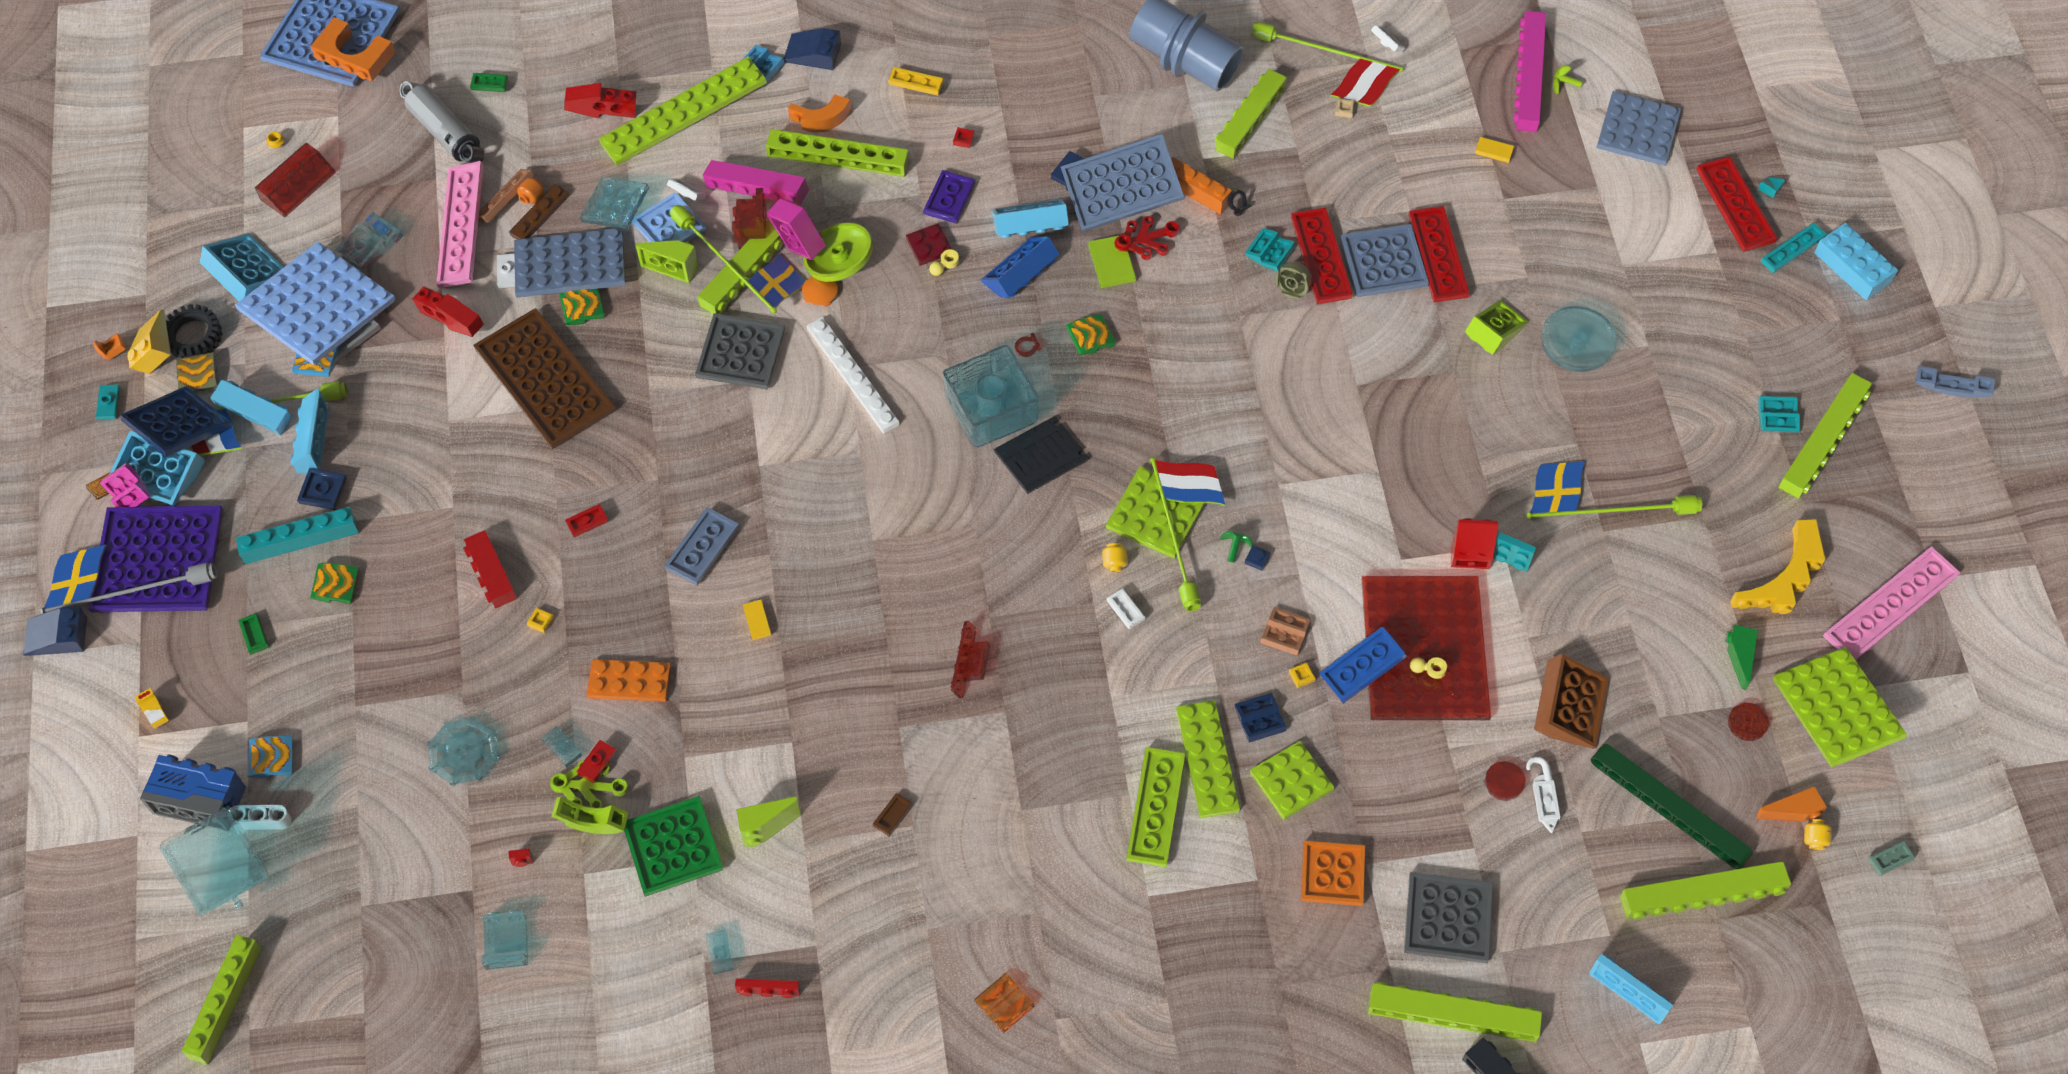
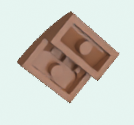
M1274 607L1260 643L1297 656L1311 619Z

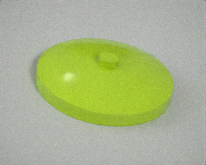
M840 223L830 226L819 232L823 236L822 240L826 246L813 260L803 257V263L808 273L817 280L833 282L848 278L862 269L870 259L873 252L872 238L869 232L859 224Z

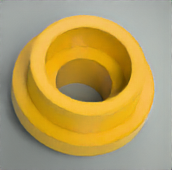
M274 131L267 135L266 143L270 148H279L284 144V137L279 132Z

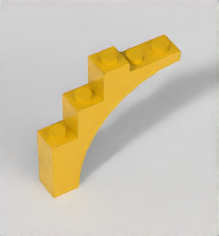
M1816 519L1796 521L1792 529L1793 552L1787 568L1777 578L1764 586L1748 591L1735 592L1730 601L1732 608H1767L1770 606L1772 613L1787 614L1793 610L1796 604L1794 592L1805 591L1811 582L1809 571L1821 569L1825 562Z

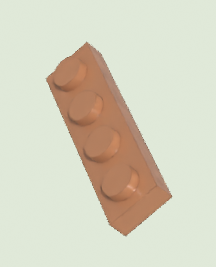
M520 169L479 210L478 221L488 223L494 220L495 215L500 210H503L512 198L518 195L517 189L527 178L534 177L532 171Z

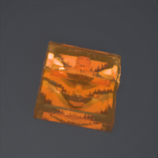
M1006 973L974 999L979 1008L1003 1034L1035 1007L1034 1002L1020 990L1019 985Z

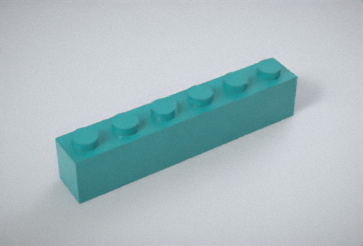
M346 507L236 537L240 557L245 564L359 534L351 507Z

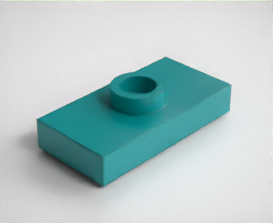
M118 384L100 385L95 416L97 420L116 419L120 386Z

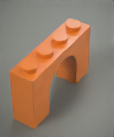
M334 17L311 45L314 57L319 61L323 60L333 67H339L348 73L358 75L362 79L373 81L395 54L392 41L377 35L363 52L354 55L341 53V48L352 36L349 23Z

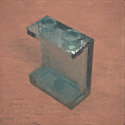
M510 910L508 913L490 912L487 915H483L484 955H482V964L485 969L527 966V918L524 912Z

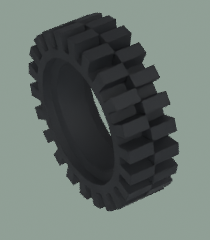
M189 304L187 310L184 306H181V312L175 309L173 310L174 316L171 314L167 316L169 321L166 320L170 353L174 357L206 354V351L213 353L212 346L215 348L219 346L217 342L222 340V327L211 309L208 310L206 306L201 308L200 305L196 304L194 309L193 305ZM198 320L208 325L205 337L197 343L181 344L176 340L178 329L187 322Z

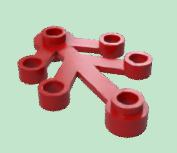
M1145 216L1138 235L1131 237V234L1137 230L1138 224L1136 221L1130 220L1127 222L1125 233L1115 239L1114 246L1119 251L1126 252L1131 250L1141 254V258L1144 260L1151 259L1152 250L1150 248H1142L1135 245L1141 243L1156 249L1159 255L1165 256L1169 249L1168 245L1155 242L1152 239L1163 236L1173 238L1178 235L1180 226L1175 221H1169L1164 229L1147 233L1148 229L1153 226L1154 219L1150 216Z

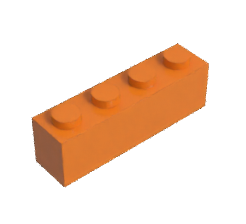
M1172 157L1171 160L1182 192L1221 215L1228 207V198L1232 190Z

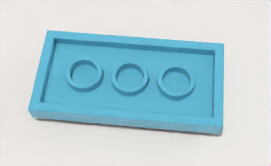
M1601 954L1589 972L1592 977L1659 1025L1673 1007V1004L1670 1003L1667 997L1654 992L1650 985L1640 982L1629 970L1619 967L1609 956Z

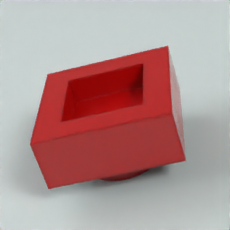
M957 127L953 145L970 148L974 138V130Z
M529 848L508 851L512 866L525 867L527 864H533V856Z

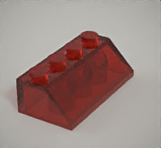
M304 143L254 188L262 202L285 218L332 177L336 171L318 150L308 143Z

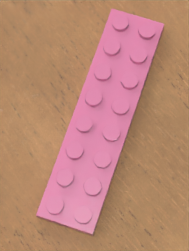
M481 161L448 168L436 283L439 289L473 282L484 168Z
M1931 546L1825 632L1823 637L1837 650L1846 647L1853 658L1857 660L1960 575V572Z

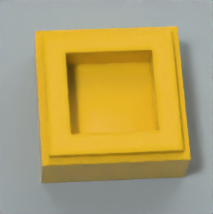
M536 607L527 621V626L545 633L553 621L554 615Z
M1307 662L1289 669V673L1297 688L1316 680Z

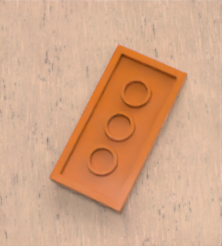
M592 659L587 697L593 699L666 702L671 664Z

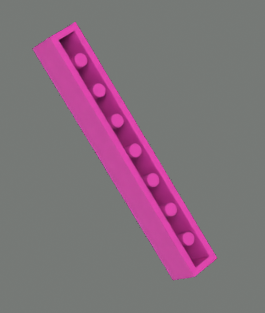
M1525 11L1524 18L1521 17L1519 28H1522V31L1519 33L1521 44L1518 47V54L1521 56L1517 60V68H1520V71H1517L1516 81L1519 82V85L1516 84L1515 95H1518V98H1515L1514 109H1517V112H1514L1513 122L1516 123V130L1537 132L1540 122L1546 13Z

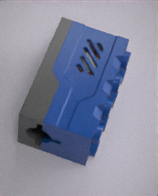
M167 754V756L158 755L140 797V800L153 815L229 831L231 821L228 818V811L233 806L240 804L246 789L236 771L230 767H224L219 770L211 763L197 765L198 763L192 759L178 761V757Z

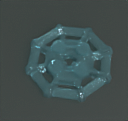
M473 716L469 719L444 722V726L426 745L429 751L430 772L436 773L452 786L464 782L483 780L482 777L500 758L496 739L498 733L495 729H490ZM468 727V730L465 732L454 733L453 729ZM476 728L477 730L485 734V736L481 738L478 737L475 733H473L474 729ZM449 732L451 736L446 738L444 745L439 744ZM489 741L490 752L486 753L484 751V744ZM462 748L469 749L463 756L459 753ZM437 750L443 751V760L440 762L437 759ZM483 759H487V760L483 763V765L477 770V766H478L479 761H480V760L482 761ZM445 766H450L451 768H453L454 772L453 774H450L443 768ZM471 770H473V772H474V773H469V774L460 775V772H466V771H471Z

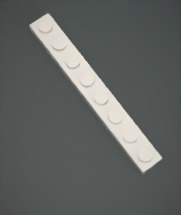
M821 317L808 324V331L884 434L899 426L898 419L825 319Z

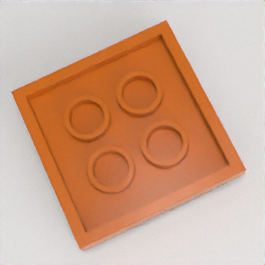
M1303 841L1301 901L1363 906L1365 845Z

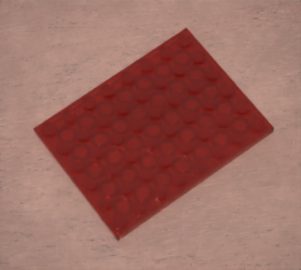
M1362 576L1365 639L1383 626L1407 656L1368 685L1370 720L1490 721L1491 710L1478 576ZM1420 657L1428 663L1430 659L1438 657L1446 662L1447 672L1444 677L1435 679L1428 675L1427 670L1421 673L1413 672L1410 668V662L1412 659Z

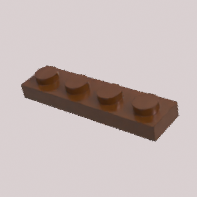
M554 184L509 231L510 236L515 239L530 238L570 196L569 192Z

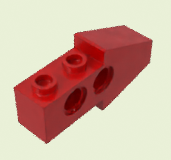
M602 83L567 87L564 110L593 118H599V114L634 118L637 91L603 88Z
M423 286L412 298L420 313L445 324L451 331L473 337L484 325L477 313L448 293L444 296Z

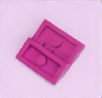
M128 462L103 478L100 482L113 496L110 501L116 507H136L150 497L145 483Z

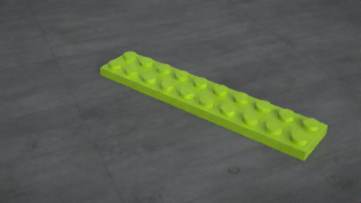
M748 56L598 138L599 142L617 166L767 83L766 78Z

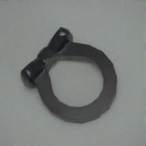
M1234 190L1230 193L1228 205L1234 211L1233 214L1235 216H1241L1242 212L1251 207L1247 203L1246 194L1242 190ZM1237 194L1242 196V206L1240 208L1235 207L1233 204V199Z

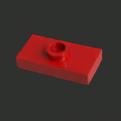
M599 740L576 771L577 774L595 783L616 754V748Z

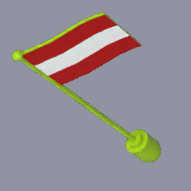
M1254 22L1251 36H1255V39L1271 42V40H1275L1278 37L1359 59L1350 68L1340 86L1330 94V96L1335 98L1354 100V103L1371 107L1380 98L1392 78L1398 72H1403L1404 70L1403 66L1398 67L1277 34L1275 26L1267 23Z

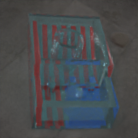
M372 212L363 224L359 222L335 250L363 269L384 256L404 235L399 229Z

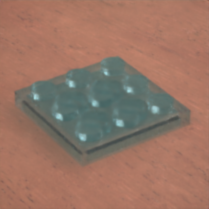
M601 177L580 216V220L582 223L628 229L649 190L648 184Z

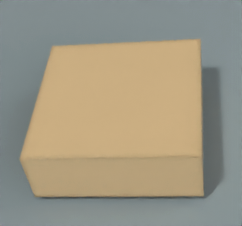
M1337 98L1335 116L1352 118L1355 101Z

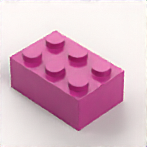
M779 199L766 215L789 251L813 260L826 246L822 240L823 236L816 230L815 223L807 215L808 211L803 206H797L791 201Z

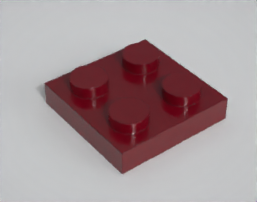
M939 223L906 235V240L919 266L941 259V254L944 251L952 249Z

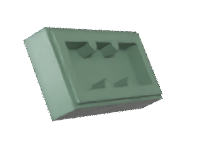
M1902 841L1870 856L1868 860L1880 877L1913 861L1916 857L1906 842Z

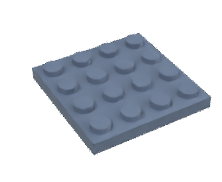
M1612 91L1596 148L1665 166L1681 108Z
M1411 224L1341 234V243L1357 297L1428 287V278Z

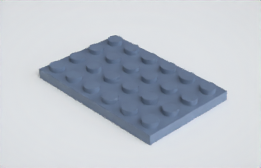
M1163 134L1061 166L1082 232L1184 200V195Z
M622 228L514 240L516 298L583 289L625 286Z

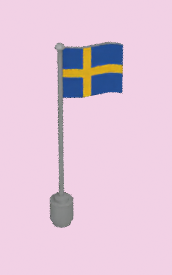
M107 545L76 551L59 557L54 569L50 594L45 607L40 609V613L44 614L58 608L72 607L185 579L189 583L191 582L192 585L211 582L217 578V570L213 563H202L188 567L185 576L91 598L98 581L101 559Z

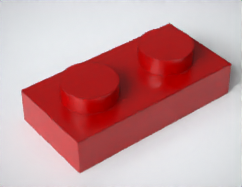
M600 504L565 519L573 538L609 522Z

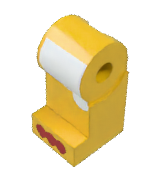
M151 688L134 697L154 729L169 722L165 711Z

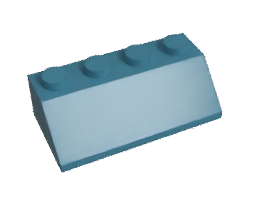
M1062 199L991 209L996 234L1001 236V238L1011 237V234L1014 233L1027 235L1029 231L1035 230L1037 233L1046 232L1048 228L1061 230L1064 229V226H1068L1066 204Z
M320 389L314 390L303 398L301 407L298 408L299 423H296L297 436L293 440L294 455H291V465L294 466L297 473H307L309 468L319 470L321 468L329 408Z

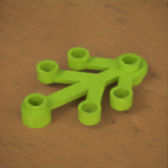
M584 760L580 761L578 766L567 774H555L550 780V786L554 792L563 793L568 800L575 803L580 802V805L584 806L582 800L571 791V789H578L590 803L591 808L595 804H600L599 808H603V804L590 790L613 792L616 796H623L628 792L627 782L621 778L615 779L612 783H592L585 778L573 780L578 776L576 771ZM609 764L606 766L607 770L603 771L600 776H606L610 773ZM559 782H564L562 786H557ZM619 787L624 788L622 791H617Z

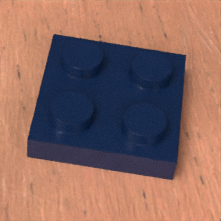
M309 468L297 498L298 503L335 510L347 479L346 474Z

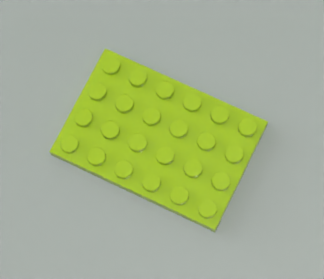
M1846 647L1773 675L1774 683L1831 768L1907 738V733Z

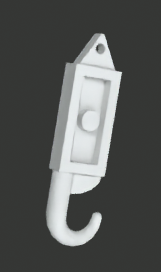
M1533 757L1527 762L1526 769L1529 771L1533 763H1539L1543 768V775L1537 776L1533 781L1538 819L1552 833L1557 821L1561 817L1551 767L1546 759Z

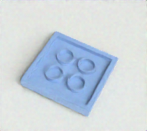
M676 192L631 219L632 224L648 242L676 240L689 242L698 235L692 229L682 230L672 220L670 215L671 209L675 205L680 204L685 206L695 216L694 227L701 234L707 230L705 224Z

